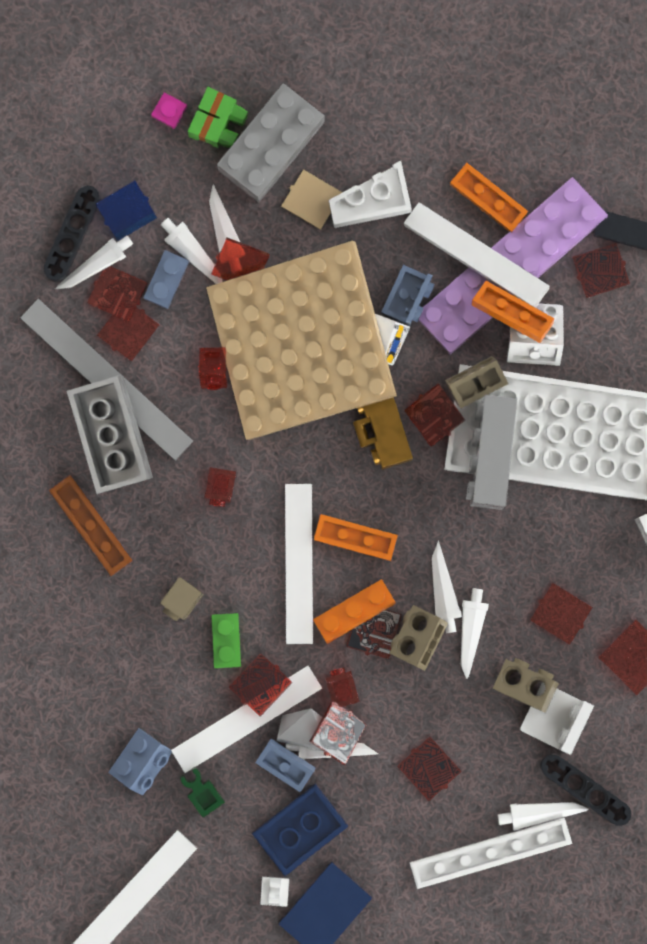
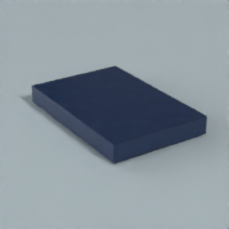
M315 783L255 830L252 835L282 874L286 876L345 830L348 825Z
M331 862L279 922V925L300 944H333L370 902L372 897Z

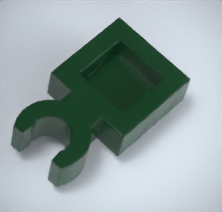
M193 767L192 771L196 775L193 781H188L184 775L180 776L185 787L193 790L187 794V797L204 818L224 804L225 800L210 779L202 783L199 769Z

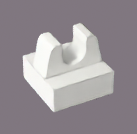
M262 877L260 905L287 906L289 878Z

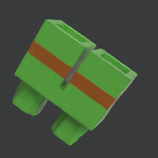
M207 87L198 107L199 111L197 110L189 127L188 135L190 138L204 141L216 148H219V145L231 148L238 139V134L228 130L227 127L230 121L243 126L248 117V111L238 106L235 99Z

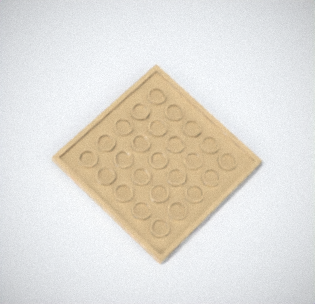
M355 241L346 242L206 287L246 440L397 396Z

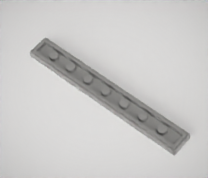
M39 299L20 317L90 383L122 376ZM125 379L138 427L176 461L194 441Z

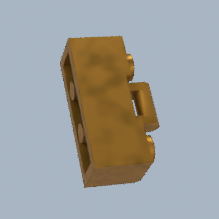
M394 397L357 408L359 415H365L364 419L353 422L361 448L374 444L375 449L371 450L375 465L380 464L381 469H386L413 459ZM371 423L375 436L369 439L365 425Z

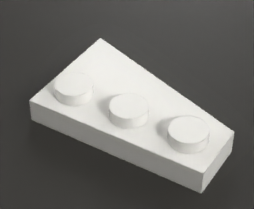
M401 161L385 172H379L372 176V179L359 186L356 185L330 199L329 206L334 228L411 213L412 208Z

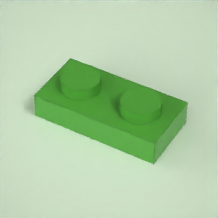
M239 614L212 615L214 668L241 667Z

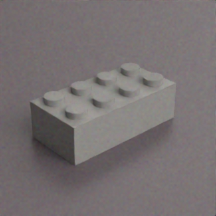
M283 83L217 163L218 171L259 203L324 124V115Z
M115 376L68 390V398L96 494L153 478L124 376Z
M485 395L483 400L478 401L476 405L475 420H479V428H475V431H473L472 447L477 448L476 455L472 454L469 465V473L474 474L473 482L469 481L466 491V499L471 500L470 506L502 510L506 506L518 398Z

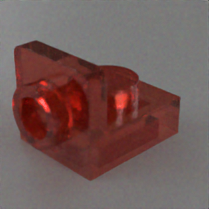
M226 347L199 348L201 389L218 390L220 388H227Z
M210 467L204 495L205 499L210 500L209 505L225 507V503L232 502L236 471Z
M344 667L330 671V677L325 679L333 707L337 709L360 702L352 672H346Z

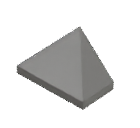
M313 709L282 715L277 741L327 752L314 743L313 740L317 733L320 734L324 726L332 725ZM330 729L328 739L332 741L333 733L331 732H334V730Z

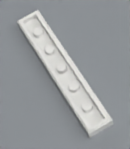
M421 203L416 205L404 222V226L506 292L535 308L549 290L548 284Z
M285 484L286 644H313L312 484Z
M309 666L287 678V682H290L286 683L284 687L285 679L282 682L281 692L277 696L273 688L269 689V692L266 691L270 698L269 700L260 703L267 698L265 697L262 700L258 696V700L256 697L253 699L256 706L251 700L249 704L243 705L172 749L171 751L185 773L193 767L198 766L322 689ZM280 685L274 686V689H279ZM271 701L269 704L264 705L265 707L255 710V708Z
M563 817L409 863L416 887L419 889L570 845L572 841L565 818Z
M177 830L73 944H110L195 852L197 847Z

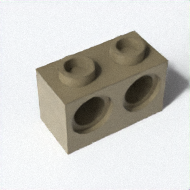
M493 356L445 380L456 404L460 408L508 384L497 360Z
M179 577L161 601V604L165 606L163 612L173 620L177 621L179 618L186 620L204 594Z
M413 605L403 618V627L400 633L391 642L390 654L425 671L448 622ZM426 619L427 625L425 629L419 631V623ZM415 643L414 652L407 655V647Z
M515 658L514 662L506 659L493 689L546 713L559 685L556 681L552 680L554 675L542 669H539L538 673L529 670L530 664ZM513 672H520V682L516 685H511L509 683L510 675ZM539 682L544 683V693L540 696H535L533 693L535 684Z

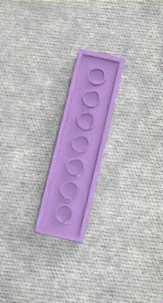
M572 177L491 249L539 278L594 230L608 214ZM467 268L423 307L424 309L419 318L423 326L450 355L493 318L472 306V299L485 281L493 285L495 284L470 268Z

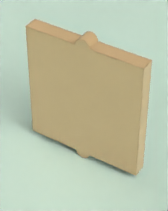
M303 170L296 183L290 186L291 191L281 207L321 230L331 214L329 200L343 192Z

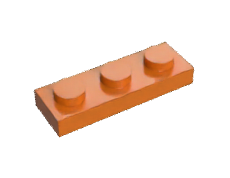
M468 163L462 167L450 182L454 189L509 232H512L528 213L524 207Z
M488 281L484 282L472 299V306L539 343L542 342L554 324L555 318Z
M321 514L314 541L391 561L398 535Z
M381 579L314 618L313 621L328 644L393 606L396 602Z

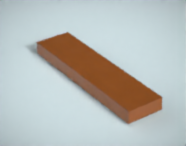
M71 475L49 490L110 576H113L133 561Z

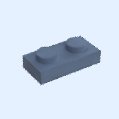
M165 250L143 298L168 309L186 271L189 260Z
M270 739L255 762L299 792H301L316 769L273 739Z

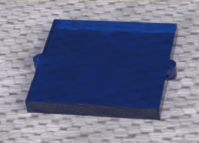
M135 180L95 203L105 219L104 224L109 226L117 241L157 218L148 203L149 198L144 196Z

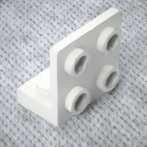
M539 303L536 308L555 318L554 324L541 343L510 327L507 362L560 366L564 346L563 306Z
M541 683L536 696L544 693V683ZM556 689L546 713L530 706L520 730L571 755L594 705Z

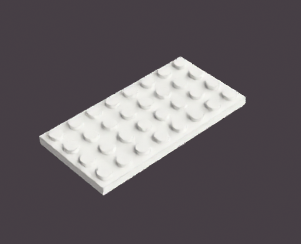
M460 365L458 373L472 366ZM502 371L508 384L488 395L518 398L509 480L647 501V393ZM484 397L463 408H460L454 400V406L464 420L449 432L444 470L474 474L469 473L470 458L472 454L476 455L477 448L472 447L473 431H475V428H479V420H475V411L478 401H482Z

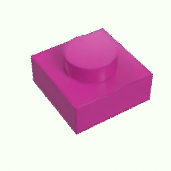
M164 92L151 116L175 129L187 108V104Z

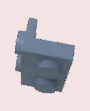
M403 265L381 314L407 326H410L412 321L418 322L424 309L420 306L423 297L429 298L435 285L431 283L433 275H425Z
M138 728L108 773L129 789L143 795L152 786L161 768L167 764L172 751L144 730Z

